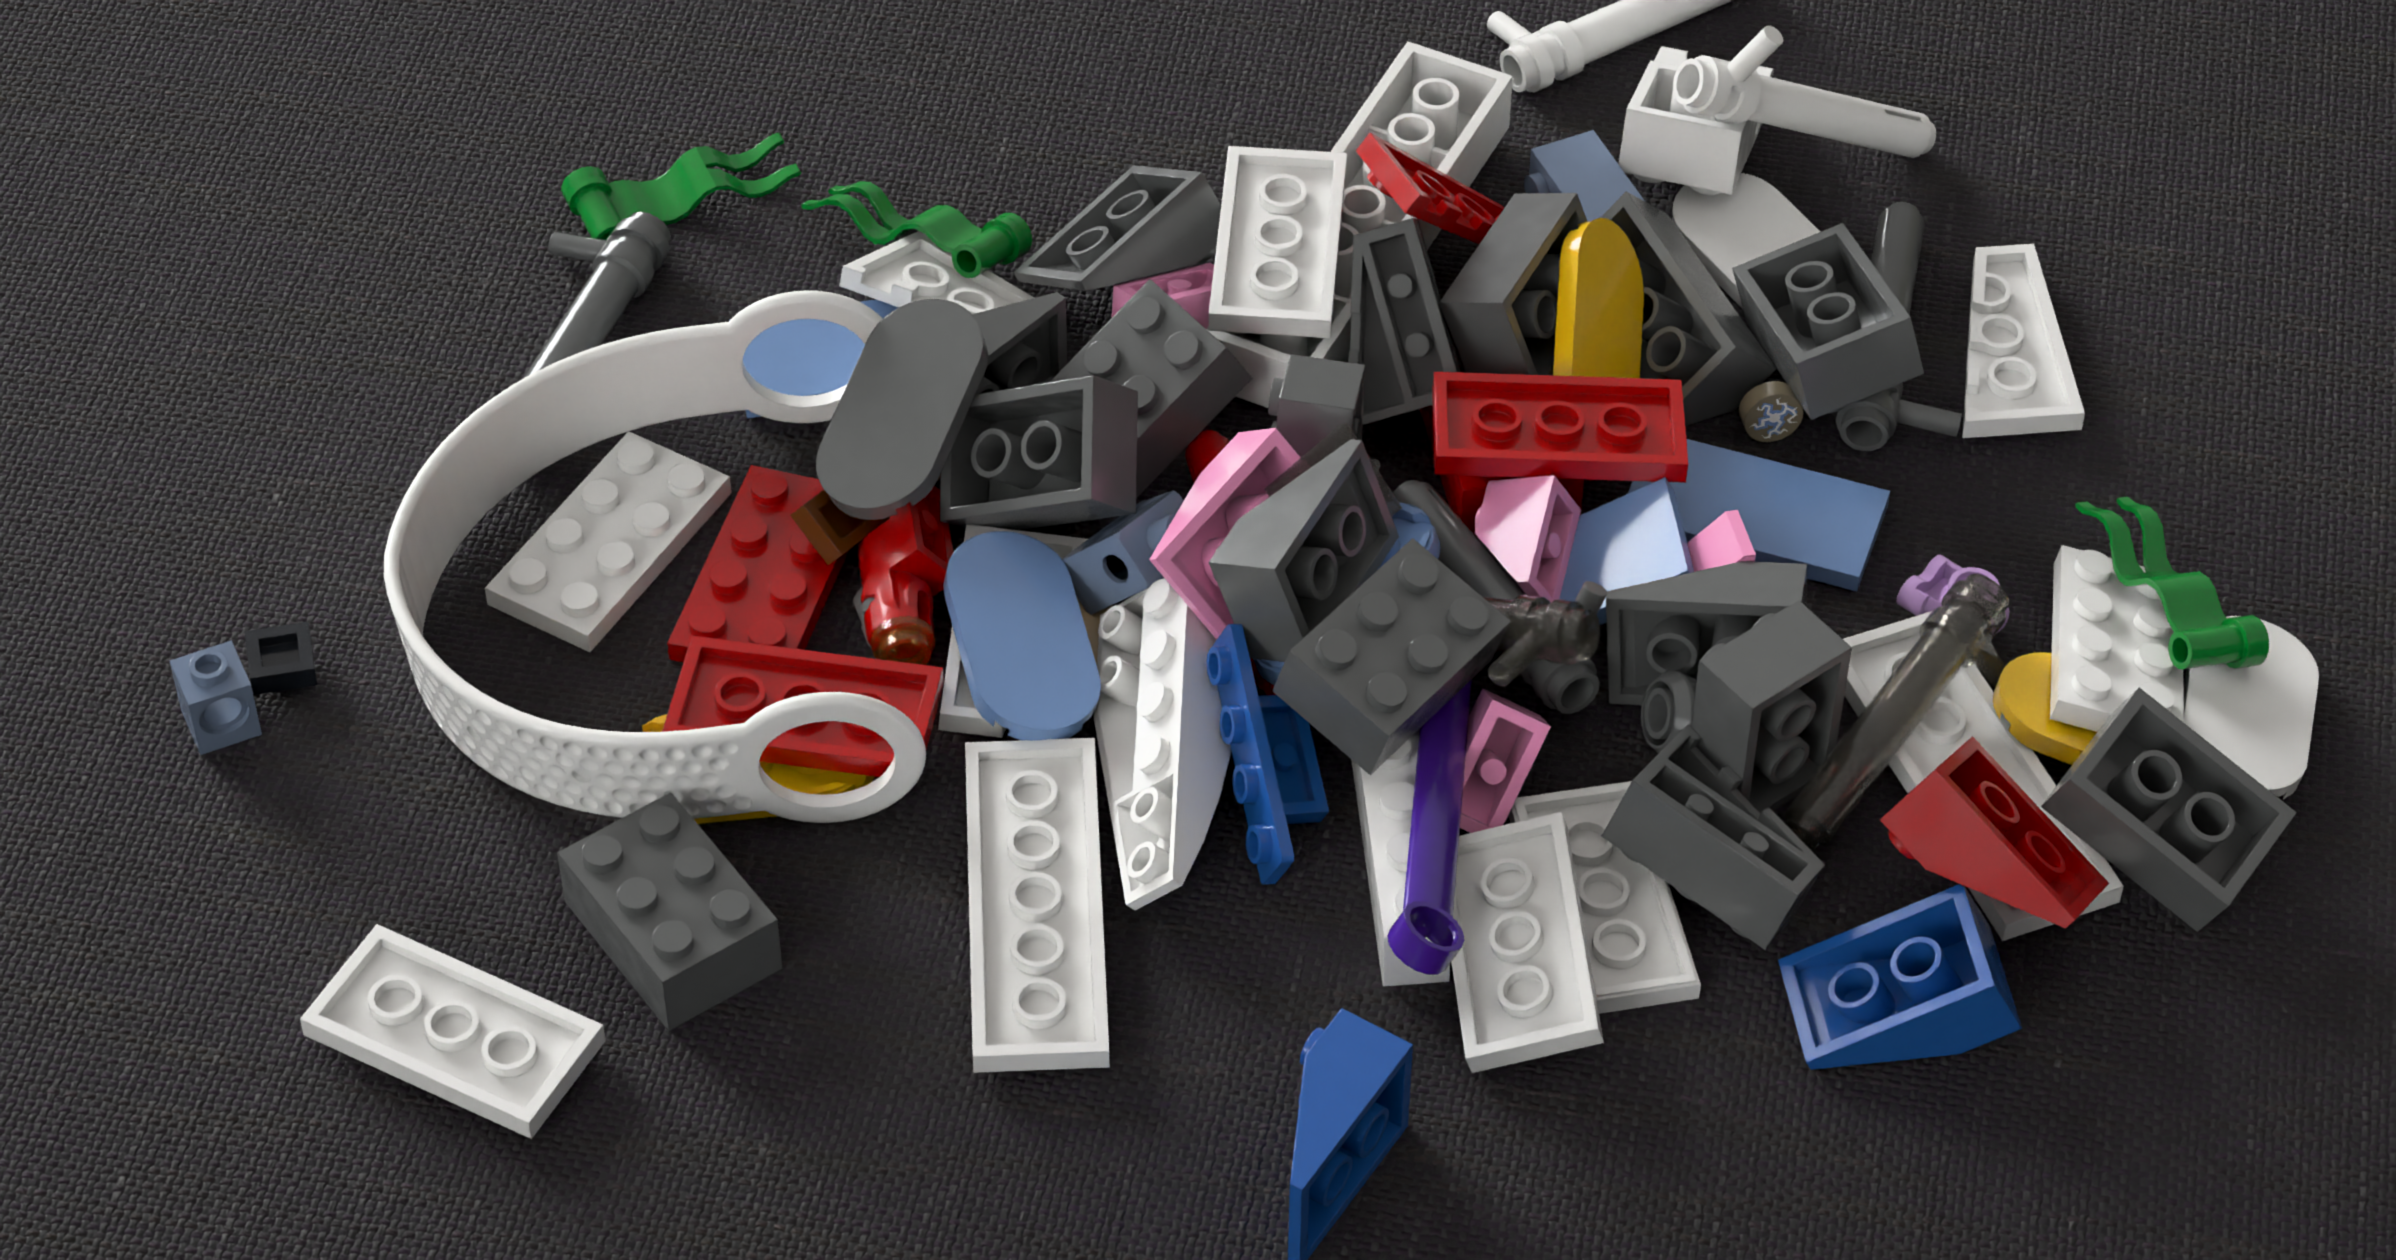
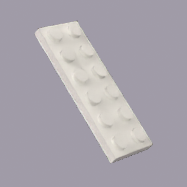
M1938 609L1843 639L1852 647L1844 696L1907 793L1912 791L1973 736L2109 882L2105 889L2080 915L2120 902L2124 886L2107 860L2041 807L2056 787V784L2033 750L2020 743L2008 731L2011 724L2005 719L2003 713L2000 719L1998 718L1993 707V690ZM1969 888L2002 941L2054 924Z
M1095 738L965 742L973 1072L1110 1067Z

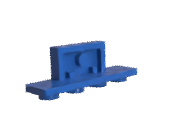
M1228 624L1208 651L1207 673L1211 684L1218 687L1222 705L1219 721L1220 732L1223 741L1231 746L1235 765L1233 791L1237 802L1244 805L1248 823L1246 833L1247 855L1252 864H1257L1261 884H1276L1294 862V852L1287 824L1321 822L1328 814L1329 809L1309 722L1279 696H1258L1242 624Z

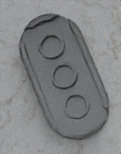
M942 299L914 301L897 308L885 316L868 337L820 443L816 457L818 479L832 502L842 512L860 519H884L898 514L896 509L905 506L909 502L914 506L925 498L935 486L988 363L989 353L981 327L971 312L963 306Z

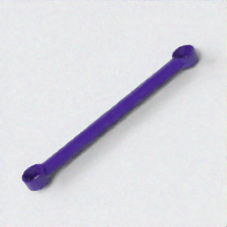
M1471 680L1419 729L1403 911L1387 935L1389 946L1394 954L1405 965L1427 975H1438L1444 972L1465 941L1461 927L1453 918Z

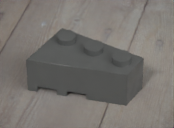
M1416 218L1354 235L1350 309L1351 333L1348 363L1365 365L1363 425L1433 405L1432 386L1434 372H1461L1452 336L1439 304L1441 298L1419 220Z
M1291 354L1284 379H1273L1268 413L1269 415L1277 416V422L1273 421L1271 428H1277L1309 468L1350 439L1362 440L1365 365Z
M1687 724L1632 780L1601 837L1619 848L1627 858L1642 864L1671 884L1682 896L1697 902L1727 923L1738 935L1750 939L1766 950L1792 920L1825 864L1770 808L1760 813L1737 790L1742 779L1729 765L1721 768L1719 771L1696 747L1701 737Z

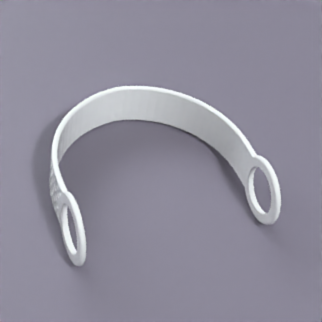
M792 291L761 299L741 310L729 322L655 331L606 343L557 361L511 385L472 413L439 445L414 478L395 515L384 553V581L390 606L422 699L447 737L465 755L494 777L531 796L583 812L622 818L671 792L693 819L766 811L795 821L834 823L855 820L884 810L903 798L914 787L925 766L926 747L923 737L917 726L904 713L888 703L872 697L845 692L803 694L767 706L749 718L745 723L692 730L620 732L588 729L541 719L516 710L484 694L449 668L423 637L424 622L432 594L450 558L472 528L488 511L523 482L555 462L602 440L672 420L749 410L762 417L781 422L818 423L830 421L847 384L837 390L811 396H795L773 391L758 383L746 370L743 363L746 348L764 330L779 323L797 319H819L839 324L854 332L866 344L873 329L883 319L879 314L865 304L840 294L824 291ZM824 721L847 722L866 727L882 736L894 751V757L890 766L875 781L852 791L828 795L802 793L778 784L764 772L759 760L766 746L780 734L801 725Z

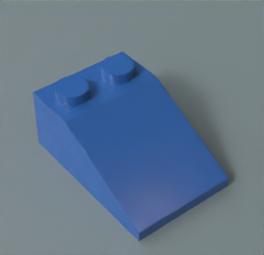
M1961 884L1778 959L1805 1061L1811 1070L1957 1055L2022 1029L1991 928L1965 886Z
M1343 1008L1339 1010L1325 1030L1318 1027L1310 1034L1300 1055L1303 1075L1298 1101L1299 1109L1290 1178L1288 1260H1308L1408 1127L1413 1044Z

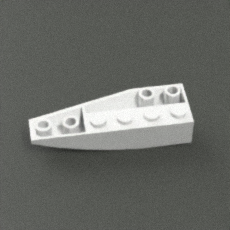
M1165 578L1155 581L1149 588L1101 614L1098 627L1097 668L1101 680V690L1097 707L1094 711V722L1126 906L1135 911L1183 885L1205 840L1221 795L1231 754V746L1223 741L1220 732L1219 721L1222 705L1218 687L1211 684L1207 673V654L1217 639Z

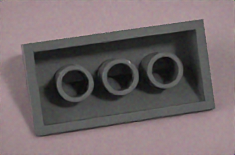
M1626 191L1600 218L1613 221L1624 231L1636 252L1644 285L1640 378L1682 381L1685 426L1735 411L1746 393L1757 385L1762 384L1777 368L1668 214Z

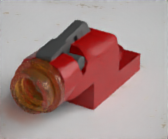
M936 486L914 506L909 502L905 506L897 508L898 514L890 516L889 520L867 534L858 545L862 587L855 595L853 603L862 623L861 628L867 644L872 648L876 659L927 665L934 650L933 596L943 590L947 566L953 554L949 524L940 522L941 490Z

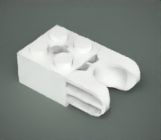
M1661 46L1655 60H1650L1626 109L1619 166L1624 173L1633 174L1634 177L1643 182L1660 183L1667 181L1690 186L1691 189L1701 194L1716 195L1725 193L1732 195L1763 123L1747 120L1738 124L1716 119L1714 116L1708 117L1688 112L1683 105L1675 100L1673 94L1675 73L1678 67L1687 60L1688 51ZM1759 66L1756 69L1759 75L1772 77L1774 73L1773 68Z

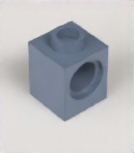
M232 640L170 660L181 711L200 755L262 735L251 683Z

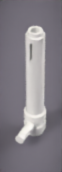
M1620 0L1568 23L1556 21L1534 33L1529 32L1505 13L1497 11L1489 17L1487 28L1509 44V48L1501 52L1500 67L1502 73L1513 76L1512 89L1516 92L1527 90L1528 92L1535 93L1553 84L1554 78L1561 81L1583 71L1585 64L1733 0Z
M1772 26L1764 27L1731 62L1701 55L1695 59L1685 60L1678 67L1674 76L1673 94L1675 100L1683 105L1688 112L1708 117L1714 116L1716 119L1738 124L1751 120L1911 158L1929 152L1936 139L1935 126L1923 113L1759 75L1756 69L1783 43L1781 33Z

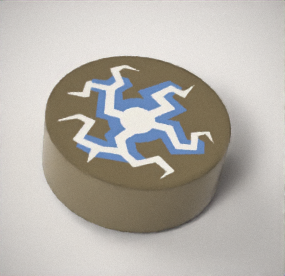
M1771 381L1757 385L1746 393L1739 405V416L1746 432L1751 438L1760 442H1774L1786 438L1798 428L1803 418V407L1788 384Z

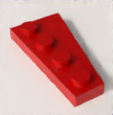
M1371 132L1356 150L1357 154L1371 170L1367 175V179L1382 193L1393 198L1405 214L1468 239L1471 242L1480 244L1505 208Z

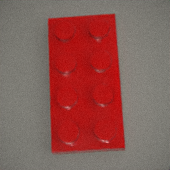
M1434 372L1432 401L1435 474L1523 478L1555 475L1558 479L1655 482L1665 477L1668 482L1686 483L1688 452L1681 380Z
M754 465L750 466L667 642L670 660L684 663L692 636L806 649L849 552L848 550L831 564L827 565L790 516L824 490L819 479Z
M692 636L662 732L741 724L765 707L790 697L818 692H845L872 697L900 710L917 726L927 750L944 686L943 667ZM824 721L801 725L780 734L766 746L759 762L880 777L890 766L894 757V751L882 736L866 727L847 722Z

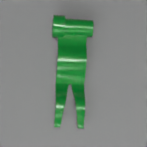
M775 133L768 136L754 148L741 154L728 155L709 146L694 147L681 155L667 173L650 181L619 180L609 183L601 169L592 166L582 167L573 171L564 179L561 192L571 212L581 217L590 237L607 240L617 224L622 219L629 218L633 213H650L658 217L665 225L673 224L686 218L707 195L716 190L729 189L748 198L763 197L774 192L790 179L801 175V171L797 164H792L781 168L768 177L751 181L741 180L721 169H707L717 166L733 172H741L752 168L773 149L784 143L781 134Z
M859 181L848 186L836 185L828 190V193L833 196L822 200H808L801 204L802 209L813 210L824 205L840 207L848 212L863 236L874 244L885 245L909 230L916 229L924 233L941 250L952 254L954 268L965 278H975L997 264L1007 265L1026 255L1032 246L1031 230L1024 219L1017 214L1003 213L987 222L981 229L973 225L959 210L949 205H936L911 220H907L897 213L882 189L872 182ZM857 192L866 197L872 204L884 227L876 222L858 199L845 193Z
M2121 497L2116 500L2121 509L2132 512L2139 520L2143 534V565L2146 571L2144 573L2136 560L2130 530L2123 518L2111 510L2097 508L2088 501L2075 504L2082 514L2096 517L2104 524L2109 535L2113 569L2118 580L2125 586L2149 585L2158 593L2162 600L2168 623L2174 631L2169 639L2168 652L2176 668L2183 670L2226 664L2230 668L2238 669L2259 666L2266 660L2269 652V636L2264 623L2254 615L2227 619L2222 611L2216 588L2209 577L2200 571L2179 574L2172 569L2166 555L2163 525L2158 514L2151 507L2135 503L2130 497Z

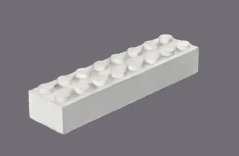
M1407 41L1331 150V152L1347 153L1331 337L1318 338L1209 331L1232 353L1253 378L1236 397L1268 408L1273 379H1284L1291 354L1348 362L1351 333L1350 309L1354 235L1415 218L1405 214L1393 198L1382 193L1367 179V175L1371 170L1356 152L1367 135L1371 132L1470 187L1509 128L1513 76ZM1418 219L1426 249L1428 250L1441 228Z

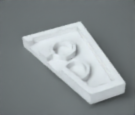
M920 231L844 265L839 285L840 287L896 307L924 299H942L963 306L971 314L1034 298L988 270L975 278L961 276L953 266L952 254L941 250Z

